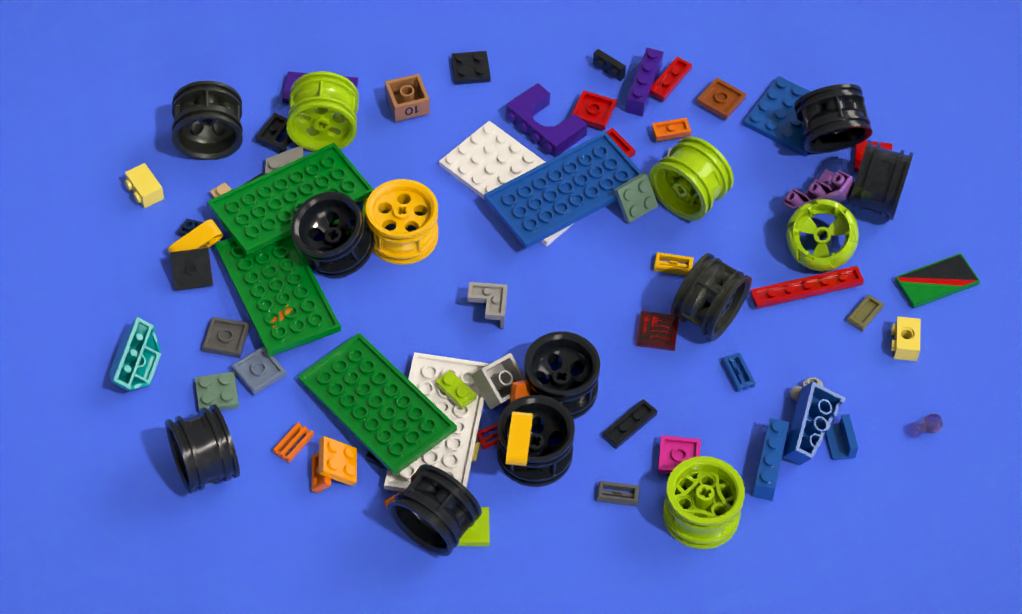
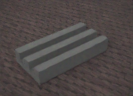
M599 481L597 502L637 507L639 486ZM602 489H612V490H615V491H608V490H602ZM622 491L635 492V494H633V493H625V492H622Z

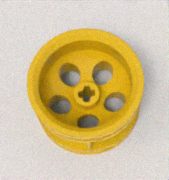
M408 179L391 180L381 184L372 191L366 202V219L369 228L374 233L373 253L386 262L399 265L416 263L429 256L438 242V203L433 192L425 185ZM389 224H394L396 226V228L392 231L385 229V227ZM409 225H413L417 229L408 232L405 228H407Z

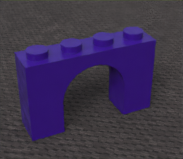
M537 83L506 105V117L510 122L516 124L522 132L529 135L535 143L542 146L548 154L557 157L587 136V123L576 114L556 126H543L533 119L534 115L550 105V92Z

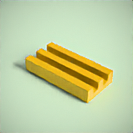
M656 252L654 271L687 276L693 266L694 257Z

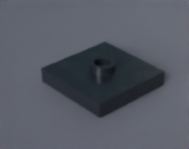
M208 247L170 252L175 290L213 285Z

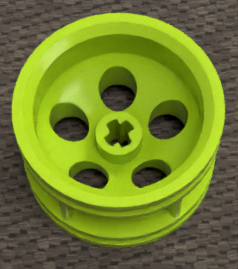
M311 72L299 77L292 84L289 95L290 110L287 116L286 128L292 141L310 151H317L332 143H335L341 150L351 144L357 132L356 113L358 111L359 94L355 85L347 78L332 72Z

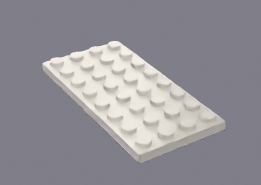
M488 121L439 161V166L484 199V194L536 168L545 163V161L495 124ZM570 226L540 242L547 247Z
M414 352L408 379L457 425V431L396 476L387 470L384 489L404 492L411 483V476L423 464L432 465L447 472L467 488L485 400L471 375L490 363ZM449 370L477 394V399L462 410L435 385V381Z

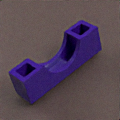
M646 48L627 98L626 113L644 116L655 78H658L662 67L664 51Z

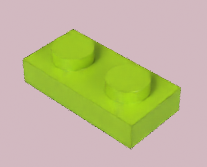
M451 370L435 381V385L461 410L477 399V394Z

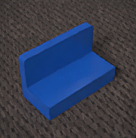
M850 414L841 415L840 423L830 424L829 430L825 432L832 460L856 458L858 451Z

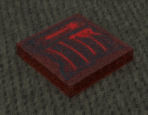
M641 311L636 346L675 351L679 317L675 318L669 314Z

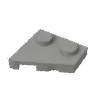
M298 146L267 158L265 174L304 157V148Z

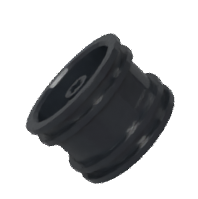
M868 140L848 207L852 208V205L858 206L857 210L859 211L861 207L881 213L880 217L884 218V215H889V220H893L914 153L910 152L909 155H905V150L901 149L900 153L881 148V143L878 142L876 146L871 145L872 141Z
M216 404L210 405L209 410L206 407L200 408V413L186 418L176 416L174 422L171 419L165 420L167 438L176 467L184 486L190 494L195 492L196 487L199 490H203L205 484L219 479H223L225 482L229 481L231 475L233 478L240 476L235 447L224 417Z

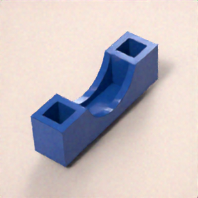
M769 418L753 497L773 501L789 422Z

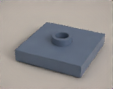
M264 346L232 365L233 371L254 395L287 376L286 371L273 356L268 357Z

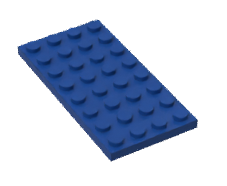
M603 132L484 194V200L525 249L617 201L614 189L640 175L642 172L606 132Z

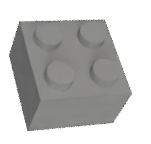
M511 353L471 375L490 410L511 398L513 382L526 379Z

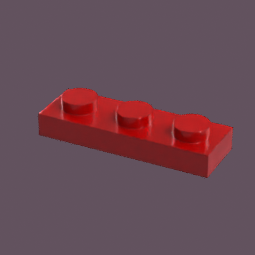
M676 57L652 85L650 95L664 102L692 69V64Z

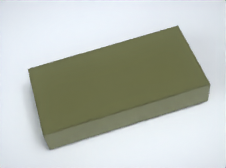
M868 294L847 318V323L863 332L883 309L884 304Z

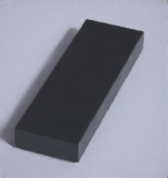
M643 399L603 432L602 438L617 449L653 419L658 411Z

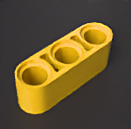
M209 219L170 245L167 251L170 254V252L209 248L223 237V233L215 222Z
M512 411L506 464L527 465L532 413Z

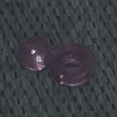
M930 414L922 419L921 424L917 422L910 423L907 427V434L912 438H918L923 431L928 433L938 432L943 427L941 416Z

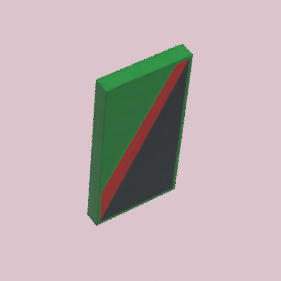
M961 253L895 277V282L913 309L977 286L980 283L979 278Z

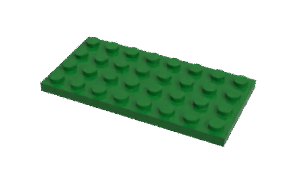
M332 143L207 201V206L247 256L291 235L293 217L298 208L309 198L324 192H339L349 196L355 203H358L368 198L374 189L338 146Z
M292 234L247 256L233 238L214 243L215 249L268 357L341 331L340 323L307 260L293 241ZM293 308L288 315L285 314L287 309ZM283 309L284 318L280 321L278 313ZM276 316L278 317L277 321L271 322Z
M360 333L298 375V380L394 476L457 431V425Z

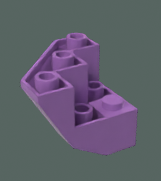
M826 169L818 180L815 179L805 194L792 188L782 203L796 211L801 205L816 199H830L842 202L851 195L855 182L853 177L847 173L838 170L835 174Z

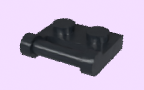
M274 113L256 136V142L274 149L278 154L285 152L292 139L287 134L281 143L277 141L287 129V118Z

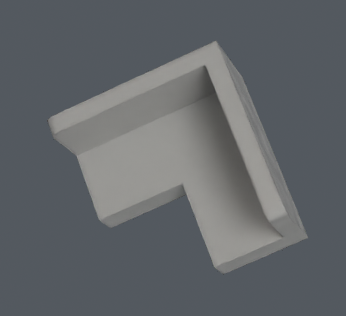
M469 282L468 302L486 303L485 319L500 320V328L504 329L508 285Z

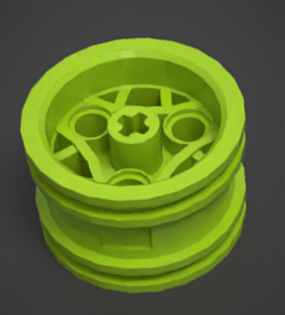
M693 136L681 139L671 149L670 156L660 159L652 167L649 174L653 192L659 201L673 214L689 221L702 219L713 207V202L723 198L733 187L734 183L731 167L721 152L707 141Z
M707 456L692 457L677 465L668 478L663 506V520L668 532L678 542L694 549L716 548L730 540L737 531L745 498V488L739 473L723 460Z

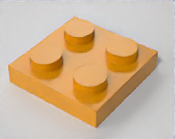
M325 436L320 438L319 474L350 486L356 484L357 448Z

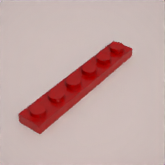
M858 266L751 289L750 296L755 308L758 309L863 285L864 279Z

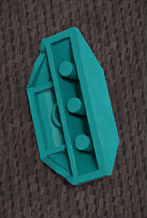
M139 317L134 319L120 342L109 372L111 382L128 391L148 387L151 384L161 356V349L155 334L154 325Z

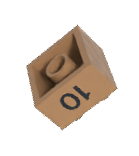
M420 74L385 81V96L395 122L430 114V99Z

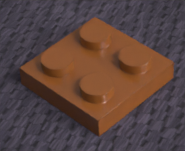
M716 78L697 98L696 104L727 120L746 99V93Z

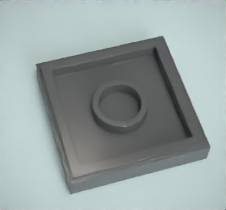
M212 317L202 347L203 352L241 358L250 323Z

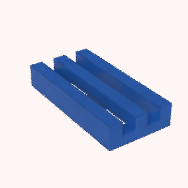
M740 353L722 358V364L737 392L741 391V389L746 390L749 386L751 388L755 387L756 383ZM734 359H737L746 379L748 380L747 382H745L741 374V371Z

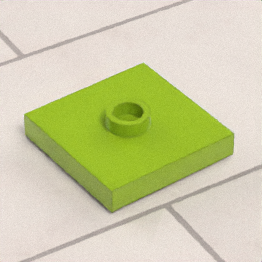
M481 507V516L472 527L466 530L459 539L457 546H490L489 507Z

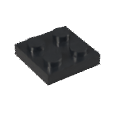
M487 51L452 53L455 85L491 82Z

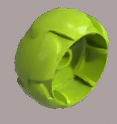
M816 199L805 203L792 214L787 224L786 240L789 251L799 264L810 270L825 272L837 269L847 263L857 249L859 231L856 219L848 208L837 201ZM817 214H829L834 216L836 220L832 222L829 228H817L812 218ZM800 231L814 234L816 248L813 255L803 248L800 242ZM845 235V241L841 249L836 253H831L830 256L828 248L832 244L831 236ZM822 236V238H824V236H826V239L820 240V237Z

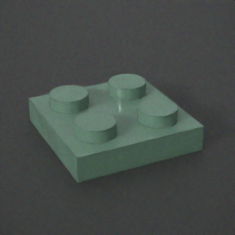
M641 173L614 189L625 222L627 223L658 207L647 173Z
M234 372L195 377L199 412L200 408L203 407L209 410L212 404H216L220 411L239 408Z

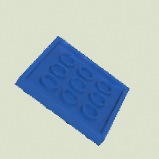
M778 76L744 120L743 126L806 157L809 152L804 150V142L801 138L805 125L804 122L797 119L794 103L801 96L811 91Z

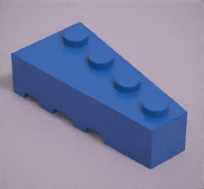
M811 382L801 388L783 457L798 465H802L812 459L823 440L825 432L829 430L830 423L839 412L840 405L844 403L846 398L815 382Z

